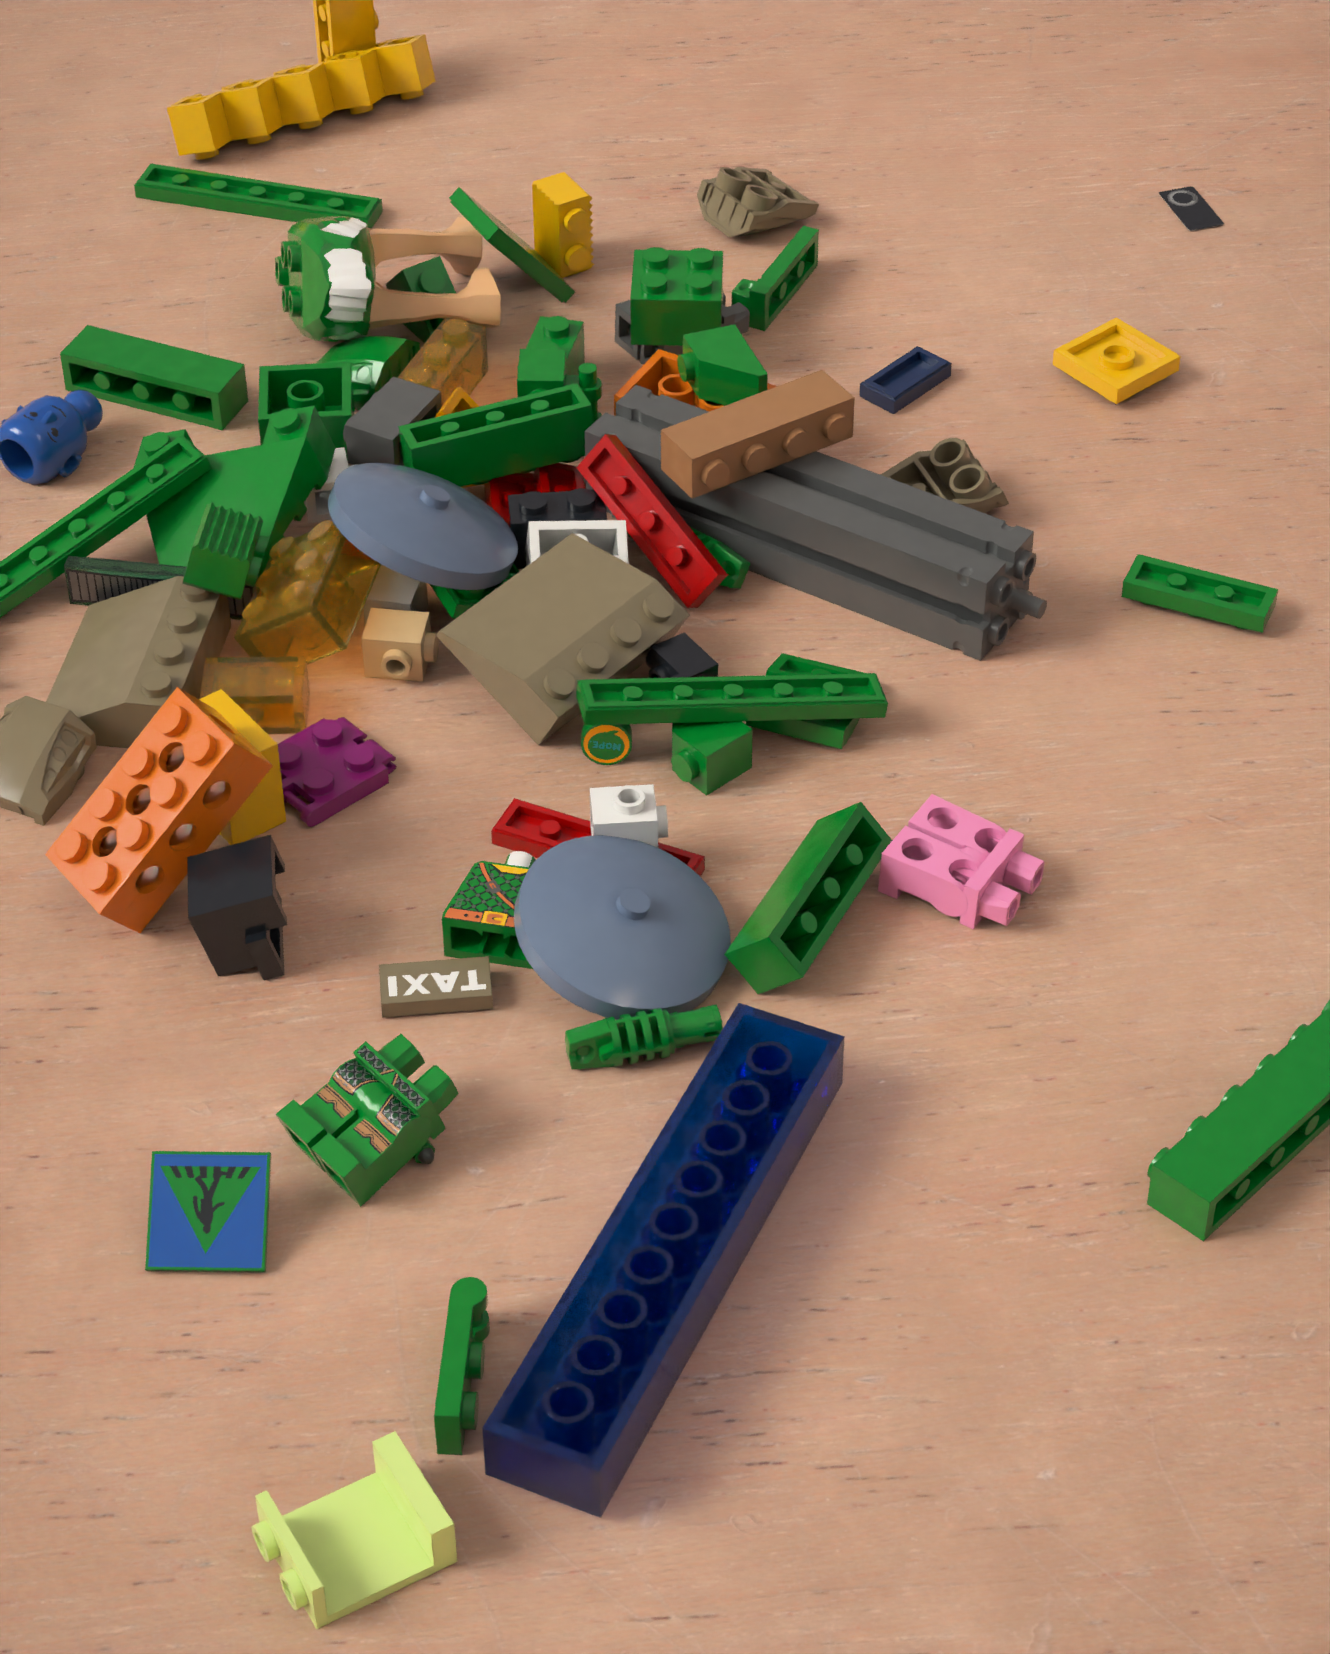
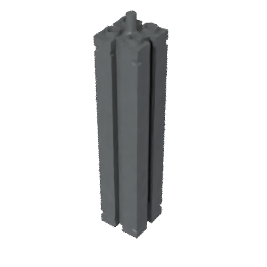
M635 385L616 403L615 416L604 413L585 430V457L605 434L616 435L690 527L724 543L750 562L748 571L948 649H960L964 655L979 661L985 657L994 645L999 646L1002 644L1009 628L1017 619L1022 620L1026 615L1040 619L1045 613L1047 601L1033 596L1032 592L1029 591V577L1036 564V554L1032 552L1034 531L1018 525L1015 527L1008 526L1006 521L817 451L692 499L661 470V430L709 411L663 394L656 396L652 393V390ZM586 481V489H593ZM605 505L606 512H609L612 515V518L616 519V517L612 514L609 508Z

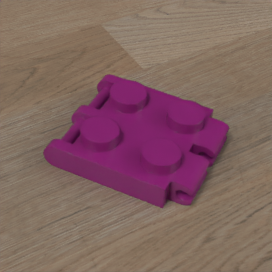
M340 717L336 720L323 718L278 744L284 803L288 802L301 813L300 819L309 827L318 825L388 784V775L397 767L391 762L396 760L395 756L373 739L364 741L363 739H366L367 735L345 717ZM297 796H303L306 800L310 802V804H305Z

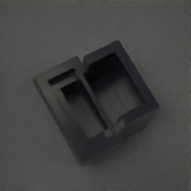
M271 835L187 857L188 919L218 977L256 966L263 980L285 975L283 926L287 925V916L282 908V899L276 889L275 878L276 874L285 872V864Z

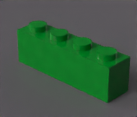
M87 325L60 352L65 389L67 391H89L98 399L219 430H224L248 402L245 366L242 363Z
M578 383L398 426L403 463L406 467L428 472L462 487L470 484H485L494 478L515 473H530L536 468L559 462H574L585 456V430L593 424L591 403Z
M862 802L816 821L724 954L757 994L803 978L880 862L882 852L893 841Z

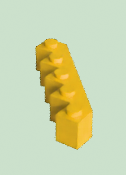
M426 35L385 40L375 43V47L367 50H350L325 57V61L318 64H301L273 72L274 76L265 79H248L221 87L222 91L211 95L202 96V94H195L182 98L167 107L179 156L194 154L197 160L217 156L219 154L218 149L232 140L247 138L248 144L268 141L271 139V133L283 125L298 123L300 129H309L322 125V119L335 110L350 109L351 114H360L373 110V104L387 95L400 94L401 99H412L424 95L423 90L436 81Z

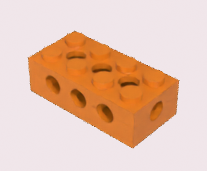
M177 687L45 855L100 915L141 933L188 874L187 857L204 853L273 765L216 709Z

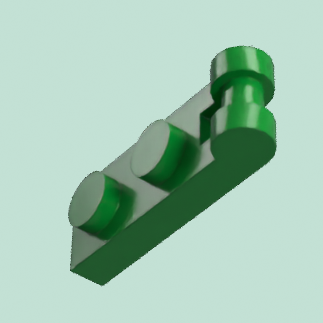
M465 1277L457 1280L452 1285L450 1291L434 1411L437 1454L462 1455L465 1430H476L479 1398L478 1392L470 1391L472 1379L483 1378L485 1346L482 1341L488 1337L490 1325L489 1314L486 1311L488 1305L487 1286L483 1281L474 1277Z

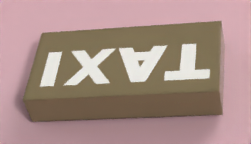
M489 956L379 965L382 1018L493 1009Z

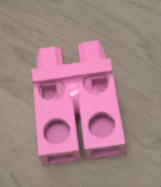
M931 794L909 820L908 826L905 825L882 852L878 891L895 899L903 891L930 902L938 911L952 917L960 916L959 923L973 930L983 917L1007 927L1016 915L1021 898V893L1008 888V886L1011 885L1032 895L1042 881L1045 862L1022 851L1024 834L1013 829H1009L1006 832L997 824Z

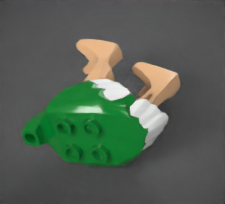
M347 216L308 218L294 224L289 229L288 241L281 242V256L275 258V280L278 286H283V311L289 312L291 320L302 335L312 340L331 342L350 340L367 336L369 329L436 318L459 320L474 328H495L500 326L501 294L488 268H478L482 259V235L465 217H457L452 226L442 232L414 229L368 228L367 223ZM433 254L444 257L451 264L455 273L471 276L467 287L458 293L434 294L384 288L376 282L375 269L381 261L411 255Z

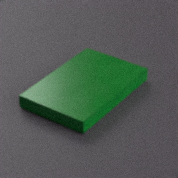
M458 187L449 197L450 203L491 245L560 302L564 301L566 303L575 293L568 283L531 246L464 190Z

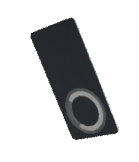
M1192 186L1159 192L1162 199L1189 231L1224 224Z

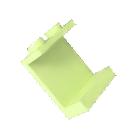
M396 1431L372 1442L375 1473L283 1516L267 1490L255 1495L259 1523L252 1526V1533L256 1545L266 1562L273 1559L277 1560L283 1571L279 1574V1578L287 1600L294 1610L304 1607L316 1629L457 1562L454 1523Z

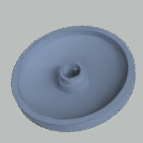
M388 463L354 465L343 470L337 476L328 498L330 517L348 541L378 563L424 583L460 590H478L500 584L509 575L518 553V545L514 533L494 509L462 487L418 469Z
M596 835L562 842L544 852L532 864L524 877L515 901L514 927L516 937L525 958L533 970L549 987L576 1006L603 1017L613 1016L615 1020H618L620 1015L630 1014L631 1017H634L636 1012L645 1011L646 1014H650L652 1009L655 1008L666 1009L668 1013L693 1010L712 993L728 962V958L724 954L731 945L730 929L723 907L714 892L694 870L666 851L641 841Z

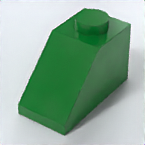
M735 324L683 335V354L678 355L677 358L678 370L682 381L689 382L699 399L726 406L767 390L768 374Z
M742 721L673 723L672 770L681 780L689 782L707 796L752 768L753 729Z

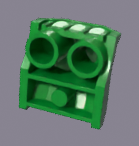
M390 336L353 338L333 346L317 363L351 362L355 409L360 410L371 399L372 395L378 392L392 377L406 381L409 380L408 366H412L414 362L421 358L420 342Z

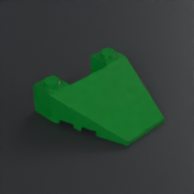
M315 406L297 409L288 408L280 412L271 413L263 445L205 455L212 469L146 515L163 580L185 575L191 549L206 505L213 502L215 507L222 505L225 510L232 508L235 513L241 510L244 516L251 513L253 518L258 516L262 518L263 525L260 535L269 537L255 585L260 584L287 542L283 534L293 519L294 521H301L308 510L304 504L313 488L321 490L329 476L335 445ZM186 429L167 433L157 432L143 437L134 467L180 435H183L193 444Z

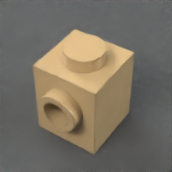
M371 608L361 638L365 677L423 682L428 663H435L437 661L439 650L437 633L431 632L430 612Z

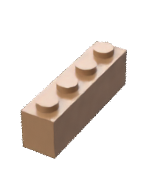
M819 370L661 430V470L692 499L853 437L855 397L825 371Z

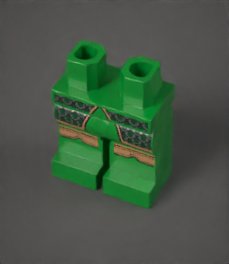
M399 1034L378 1052L365 1041L353 1052L356 1058L340 1065L331 1076L329 1082L301 1106L293 1099L276 1113L293 1143L319 1168L327 1172L328 1176L360 1207L422 1149L429 1137L434 1140L446 1129L439 1114L459 1094L451 1078L437 1065H433L414 1083L407 1079L425 1061L416 1047L402 1034Z

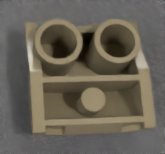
M721 167L716 178L702 180L697 193L704 220L729 237L746 236L777 228L797 220L807 219L816 214L819 206L815 201L809 200L772 175V172L768 169L736 167L733 169Z
M944 439L937 443L931 451H918L881 474L882 476L983 513L1009 504L1002 489L995 482L992 483L986 470L984 471L979 460L974 458L964 439Z
M29 696L7 704L4 709V715L0 719V807L34 818L35 823L44 826L71 796L77 780L84 774V766L97 748L94 731L70 709Z

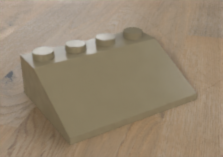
M571 533L442 628L436 636L525 732L540 745L581 713L576 697L577 680L626 678L646 662V656L651 650V646L674 637L690 615L655 578Z
M176 576L89 605L46 702L70 709L94 731L96 745L129 748L177 687L197 699L204 697L231 628L227 596L182 584L184 576Z

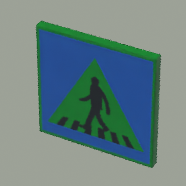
M152 1151L145 1270L266 1272L272 1154L270 1152Z

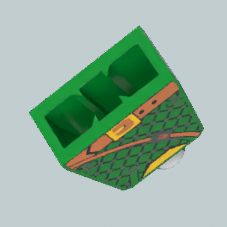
M515 851L507 856L505 864L480 861L473 865L442 915L444 956L453 958L489 956V963L533 969L520 948L514 927L515 901L525 875L536 861L532 855L522 851Z

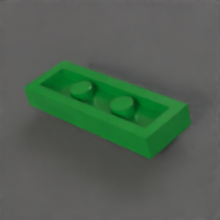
M1137 554L1123 581L1121 597L1140 601L1146 605H1156L1187 613L1193 617H1202L1230 624L1240 629H1249L1263 633L1276 605L1278 589Z

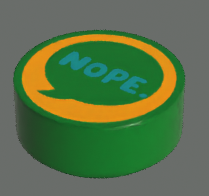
M630 724L583 725L581 732V748L583 753L589 760L601 765H613L623 761L632 749V729Z

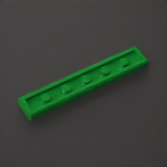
M150 164L134 185L136 198L297 223L308 218L347 216L359 219L367 223L368 228H373L383 212L382 199L158 164Z
M180 435L0 561V618L65 573L66 569L72 568L212 469L207 457L183 435Z
M875 673L577 680L576 697L584 725L886 718L888 707L887 699Z

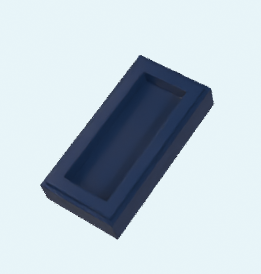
M917 346L860 383L859 397L895 414L951 376L952 363Z

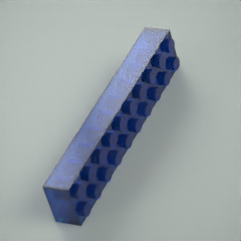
M738 1003L484 1424L482 1433L486 1475L599 1518L602 1517L839 1091L843 1081L845 1036Z

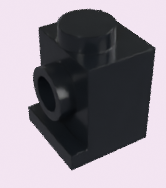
M685 632L651 646V650L646 656V664L650 668L649 678L718 677V663Z

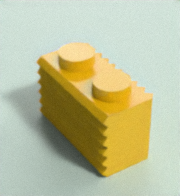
M565 172L533 181L534 250L562 278L591 269L594 265L591 261L594 258L591 254L594 250L591 247L594 243L591 240L593 237L591 233L593 227L590 225L593 221L590 217L593 214L590 210L593 206L590 203L592 197Z

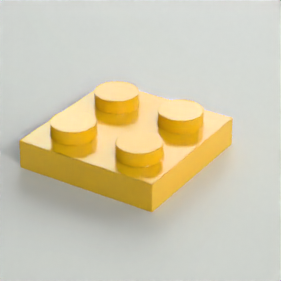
M1116 317L1054 349L1052 365L1101 394L1106 399L1118 404L1179 371L1181 356Z

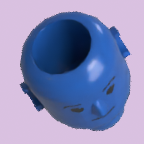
M75 390L68 393L64 399L46 395L31 401L24 407L20 405L15 414L7 420L1 421L0 460L5 468L20 481L32 485L47 483L59 474L64 478L71 475L79 466L82 460L81 456L86 450L87 432L97 428L102 420L103 410L100 402L89 391Z

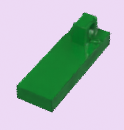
M802 226L763 273L761 279H758V281L741 279L732 290L731 305L741 303L749 310V327L765 331L818 266L819 229Z

